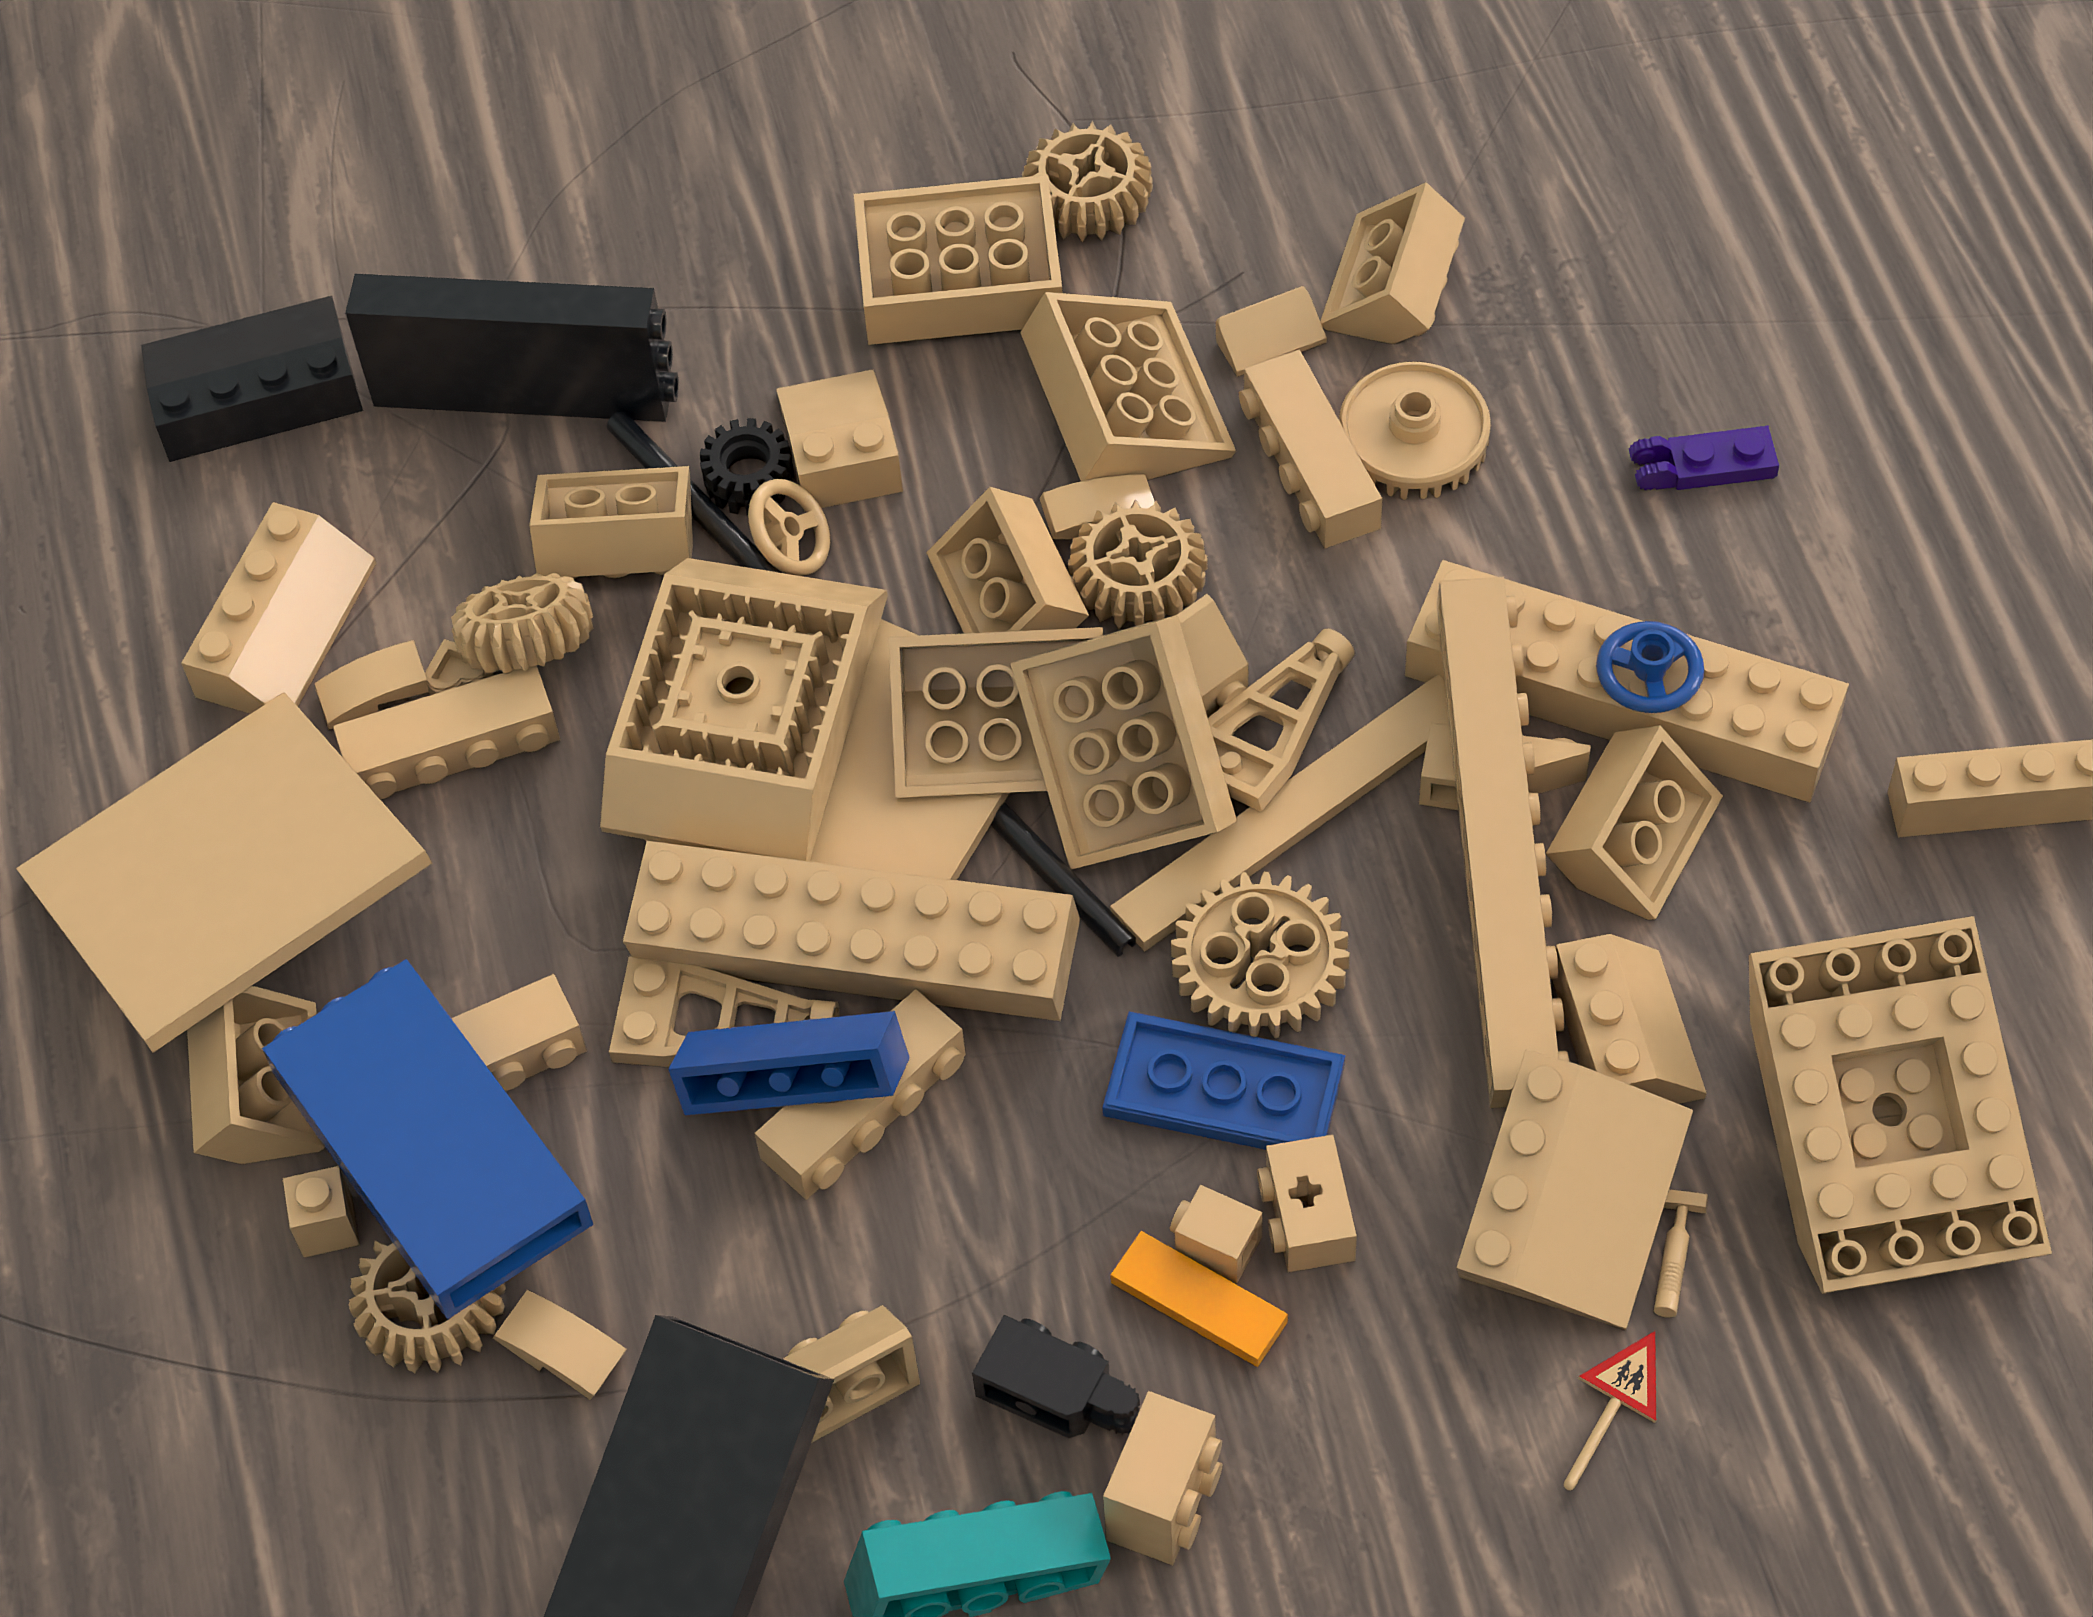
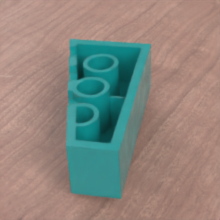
M1060 1491L1051 1493L1041 1498L1039 1502L1016 1505L1013 1501H1000L988 1505L979 1512L959 1515L957 1511L945 1510L934 1513L924 1521L901 1524L898 1520H885L875 1523L867 1530L862 1531L847 1570L844 1585L852 1617H942L949 1611L961 1608L963 1612L968 1613L969 1617H975L990 1613L993 1609L1003 1605L1008 1600L1009 1595L1018 1593L1019 1600L1027 1603L1098 1584L1111 1560L1093 1494L1072 1496L1071 1492Z

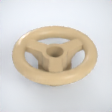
M773 479L760 485L751 497L748 510L749 527L756 547L769 563L784 573L805 576L816 572L826 561L830 549V530L822 508L806 489L792 481ZM776 494L789 496L800 504L806 513L797 516L792 512H785L771 496ZM813 528L815 533L813 553L808 559L799 561L798 540L802 538L805 530Z

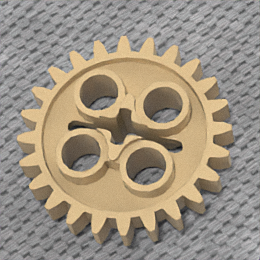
M1265 871L1261 877L1260 884H1252L1245 872L1241 873L1240 887L1233 888L1223 878L1220 879V894L1218 896L1206 889L1201 890L1202 907L1191 903L1186 905L1187 921L1181 920L1176 922V938L1178 939L1171 940V957L1175 958L1172 960L1173 977L1180 978V996L1192 995L1191 1011L1195 1013L1208 1007V1025L1213 1026L1224 1017L1228 1019L1229 1032L1235 1033L1240 1025L1244 1024L1249 1025L1250 1036L1254 1037L1258 1036L1261 1026H1268L1274 1038H1279L1281 1023L1288 1022L1296 1032L1301 1031V1015L1303 1014L1315 1021L1320 1020V1003L1333 1007L1336 1001L1335 989H1344L1346 972L1343 970L1349 969L1350 952L1345 951L1348 949V932L1340 931V913L1328 914L1329 899L1327 897L1311 902L1312 886L1310 884L1303 886L1299 891L1295 892L1291 890V876L1287 875L1280 885L1276 886L1272 885L1270 874ZM1249 918H1257L1263 922L1257 925H1249L1243 921ZM1282 921H1287L1277 930V932H1274V930ZM1269 945H1270V953L1267 952V947H1268ZM1303 945L1309 949L1303 952H1295L1289 950L1288 947ZM1218 957H1226L1231 959L1232 962L1216 964L1212 960ZM1244 978L1245 981L1242 983V985L1239 988L1234 989L1233 987L1240 983L1241 980ZM1263 984H1271L1277 986L1278 989L1272 992H1264L1258 990L1257 987Z

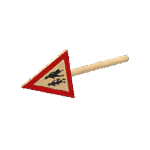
M1655 1331L1578 1377L1579 1380L1609 1396L1611 1399L1564 1481L1566 1490H1573L1621 1404L1656 1423Z

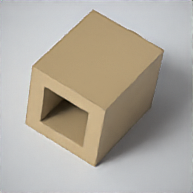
M339 1166L283 1178L290 1230L303 1257L359 1245L352 1194Z
M1200 1185L1191 1203L1183 1200L1172 1219L1170 1231L1175 1233V1250L1220 1276L1238 1283L1262 1238V1212Z

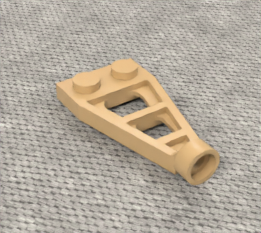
M1323 629L1312 643L1307 642L1208 717L1231 798L1262 812L1291 777L1338 674L1344 670L1355 656L1353 646L1339 632L1332 629ZM1291 680L1311 689L1297 710L1271 698ZM1259 715L1284 726L1275 747L1269 751H1265L1233 736L1234 732L1250 719Z
M629 956L609 1054L612 1063L669 1067L686 1037L675 1033L674 1026L680 998L687 994H697L713 999L722 1006L719 1025L715 1029L734 1027L738 1006L742 1004L772 1009L775 1011L774 1023L839 1017V1004L835 1001L806 1000L700 966Z

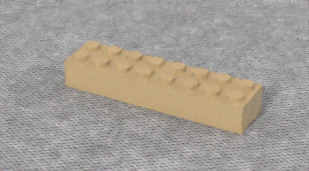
M1442 560L1407 640L1406 677L1425 683L1437 674L1444 679L1437 613L1440 581L1497 576ZM1504 579L1506 596H1515L1517 602V628H1510L1512 645L1521 644L1523 676L1516 677L1517 694H1527L1529 715L1608 740L1612 738L1614 732L1661 725L1698 768L1809 803L1811 802L1841 720L1849 683L1688 635L1698 646L1704 661V678L1697 693L1687 703L1674 710L1661 713L1635 711L1619 704L1606 693L1597 675L1596 660L1602 644L1610 634L1625 625L1643 621ZM1633 640L1625 643L1620 648L1631 651ZM1685 656L1673 662L1671 667L1666 670L1663 677L1666 695L1680 688L1687 678L1688 663ZM1612 664L1614 675L1624 688L1634 694L1648 697L1645 682L1640 680L1634 671Z
M646 841L623 943L631 956L635 958L700 966L740 979L897 1000L905 999L916 989L935 1005L1061 1021L1080 918L1073 895Z

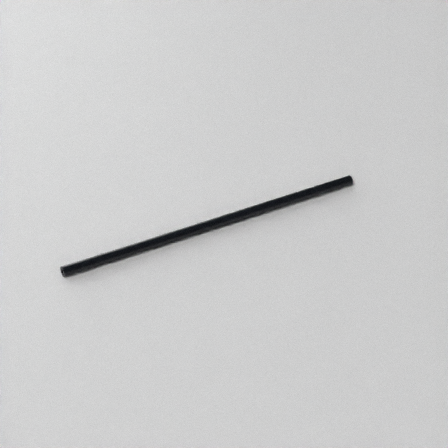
M625 411L616 412L610 417L607 422V429L646 469L678 467ZM690 479L692 517L741 567L782 573L767 561L750 539ZM1004 802L999 807L991 823V826L1055 893L1073 895L1079 917L1117 957L1123 954L1122 949L1126 944H1129L1131 947L1137 944L1136 937Z

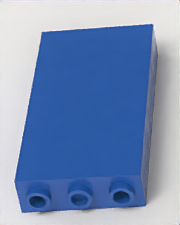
M407 959L394 967L378 971L365 985L345 997L331 1000L323 1007L321 1012L297 1027L293 1026L284 1029L271 1043L262 1048L274 1076L447 1320L593 1225L586 1199Z

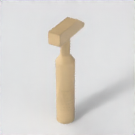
M1669 1189L1664 1208L1675 1209L1676 1216L1674 1226L1666 1234L1654 1305V1312L1659 1316L1670 1318L1677 1315L1690 1237L1685 1229L1688 1211L1706 1213L1708 1194Z

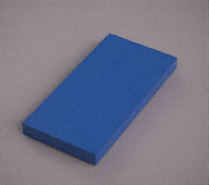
M1129 1011L1102 1107L1103 1116L1266 1150L1268 1145L1327 1136L1345 1066V1055Z

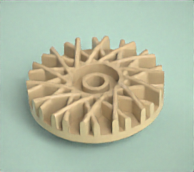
M1403 362L1388 365L1369 373L1350 389L1342 403L1339 415L1342 427L1375 486L1378 481L1387 484V494L1389 496H1392L1399 489L1400 497L1403 500L1407 499L1408 489H1420L1421 499L1427 497L1428 490L1435 498H1438L1441 495L1442 485L1450 482L1453 490L1458 488V482L1467 484L1470 470L1472 468L1476 471L1480 469L1481 462L1485 461L1487 446H1489L1490 414L1481 393L1470 381L1460 374L1436 364Z

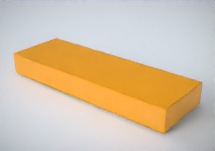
M1143 1231L1138 1234L1111 1273V1284L1256 1367L1260 1365L1288 1323V1314Z

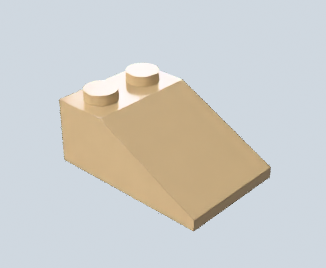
M874 370L776 389L798 485L806 489L821 508L903 492L899 455L889 415Z

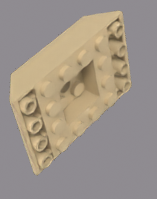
M686 558L666 572L606 752L600 824L602 832L676 845L810 861L888 597L887 590ZM738 677H746L753 681L752 686L741 694H732L725 690L727 684Z
M1974 916L1755 952L1749 955L1750 1024L1798 1245L1822 1294L2052 1254ZM1882 1096L1890 1097L1900 1105L1902 1117L1898 1125L1892 1127L1885 1126L1877 1121L1873 1113V1104L1876 1098Z

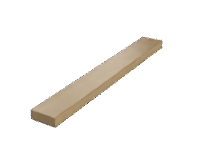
M1437 674L1286 781L1262 812L1249 807L1236 817L1237 822L1219 832L1211 834L1112 904L1110 911L1136 937V943L1144 952L1175 931L1177 921H1187L1186 905L1188 903L1202 907L1201 890L1206 889L1218 896L1220 894V879L1223 878L1235 888L1240 884L1241 873L1246 872L1249 877L1424 753L1426 751L1430 723L1449 724L1445 680Z

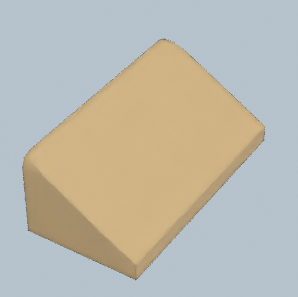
M1304 286L1221 316L1216 320V342L1236 376L1243 375L1244 368L1299 349L1303 352L1327 343V337L1310 294Z

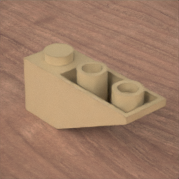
M1430 723L1421 774L1419 805L1458 810L1449 724ZM1522 735L1523 743L1531 742L1534 750V775H1527L1529 793L1537 792L1539 794L1586 781L1591 745L1576 743L1566 738L1551 740Z

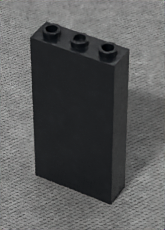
M354 274L345 314L374 407L610 419L616 412L625 411L633 420L666 422L669 402L677 401L679 377L677 372H671L673 360L672 342L664 340L667 325L665 309H658L654 288Z
M655 1315L544 1617H748L834 1379L676 1317Z

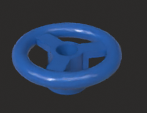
M1636 622L1617 629L1604 641L1596 660L1597 675L1606 693L1624 707L1644 713L1667 712L1684 705L1697 693L1704 678V661L1696 643L1681 630L1661 622ZM1633 640L1631 651L1620 648L1625 643ZM1685 656L1688 663L1687 678L1680 688L1666 695L1663 684L1666 670L1671 667L1673 662ZM1612 664L1634 671L1635 675L1645 682L1648 697L1634 694L1624 688L1616 679Z

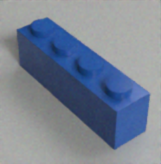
M895 1011L688 1032L668 1070L684 1115L893 1096L910 1056Z

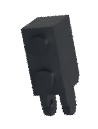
M1003 1315L972 1372L976 1397L1066 1438L1084 1434L1090 1422L1109 1431L1115 1430V1434H1130L1140 1411V1408H1138L1140 1406L1139 1393H1136V1388H1131L1130 1384L1126 1386L1123 1381L1110 1376L1109 1361L1105 1360L1097 1349L1083 1342H1074L1071 1345L1053 1337L1045 1326L1031 1319L1024 1318L1021 1321H1017Z

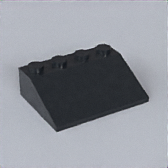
M332 295L141 345L146 387L153 418L169 462L363 411Z

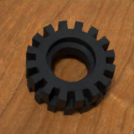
M747 418V426L743 427L739 426L738 419L730 421L731 430L728 431L720 425L715 429L716 439L708 435L704 440L705 449L701 448L700 466L707 495L710 499L714 498L716 506L721 509L728 503L730 513L737 515L739 514L740 507H746L748 515L751 497L755 490L764 482L773 479L792 481V478H794L788 440L784 438V433L779 428L773 432L772 424L764 421L761 427L758 428L754 418ZM743 459H759L766 463L762 469L752 474L739 475L728 471L731 465ZM776 494L771 496V498L780 504L785 499V495Z

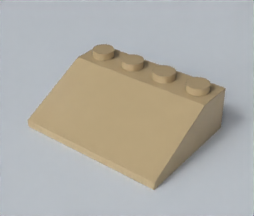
M1048 175L854 194L868 345L1022 330L1045 292L1063 293Z
M1045 292L1020 333L1081 481L1109 476L1145 474L1147 480L1232 458L1236 449L1171 302Z
M1178 615L1010 663L1071 870L1216 833L1237 822Z
M1103 627L888 637L895 798L1047 791L1010 663L1103 636Z
M1525 1049L1458 1261L1457 1271L1459 1277L1626 1330L1693 1110L1581 1065Z

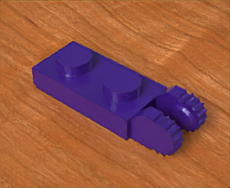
M1769 426L1670 437L1668 440L1661 436H1654L1649 439H1638L1628 448L1631 461L1634 464L1645 465L1636 470L1637 473L1635 474L1637 486L1644 490L1676 487V490L1773 479L1778 476L1779 463Z

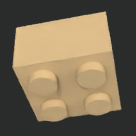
M1147 1392L1103 1495L1107 1541L1170 1565L1174 1564L1180 1547L1188 1550L1191 1548L1201 1521V1515L1196 1514L1202 1494L1208 1497L1213 1495L1223 1466L1222 1463L1217 1462L1222 1447V1440L1216 1438L1215 1415L1153 1392Z

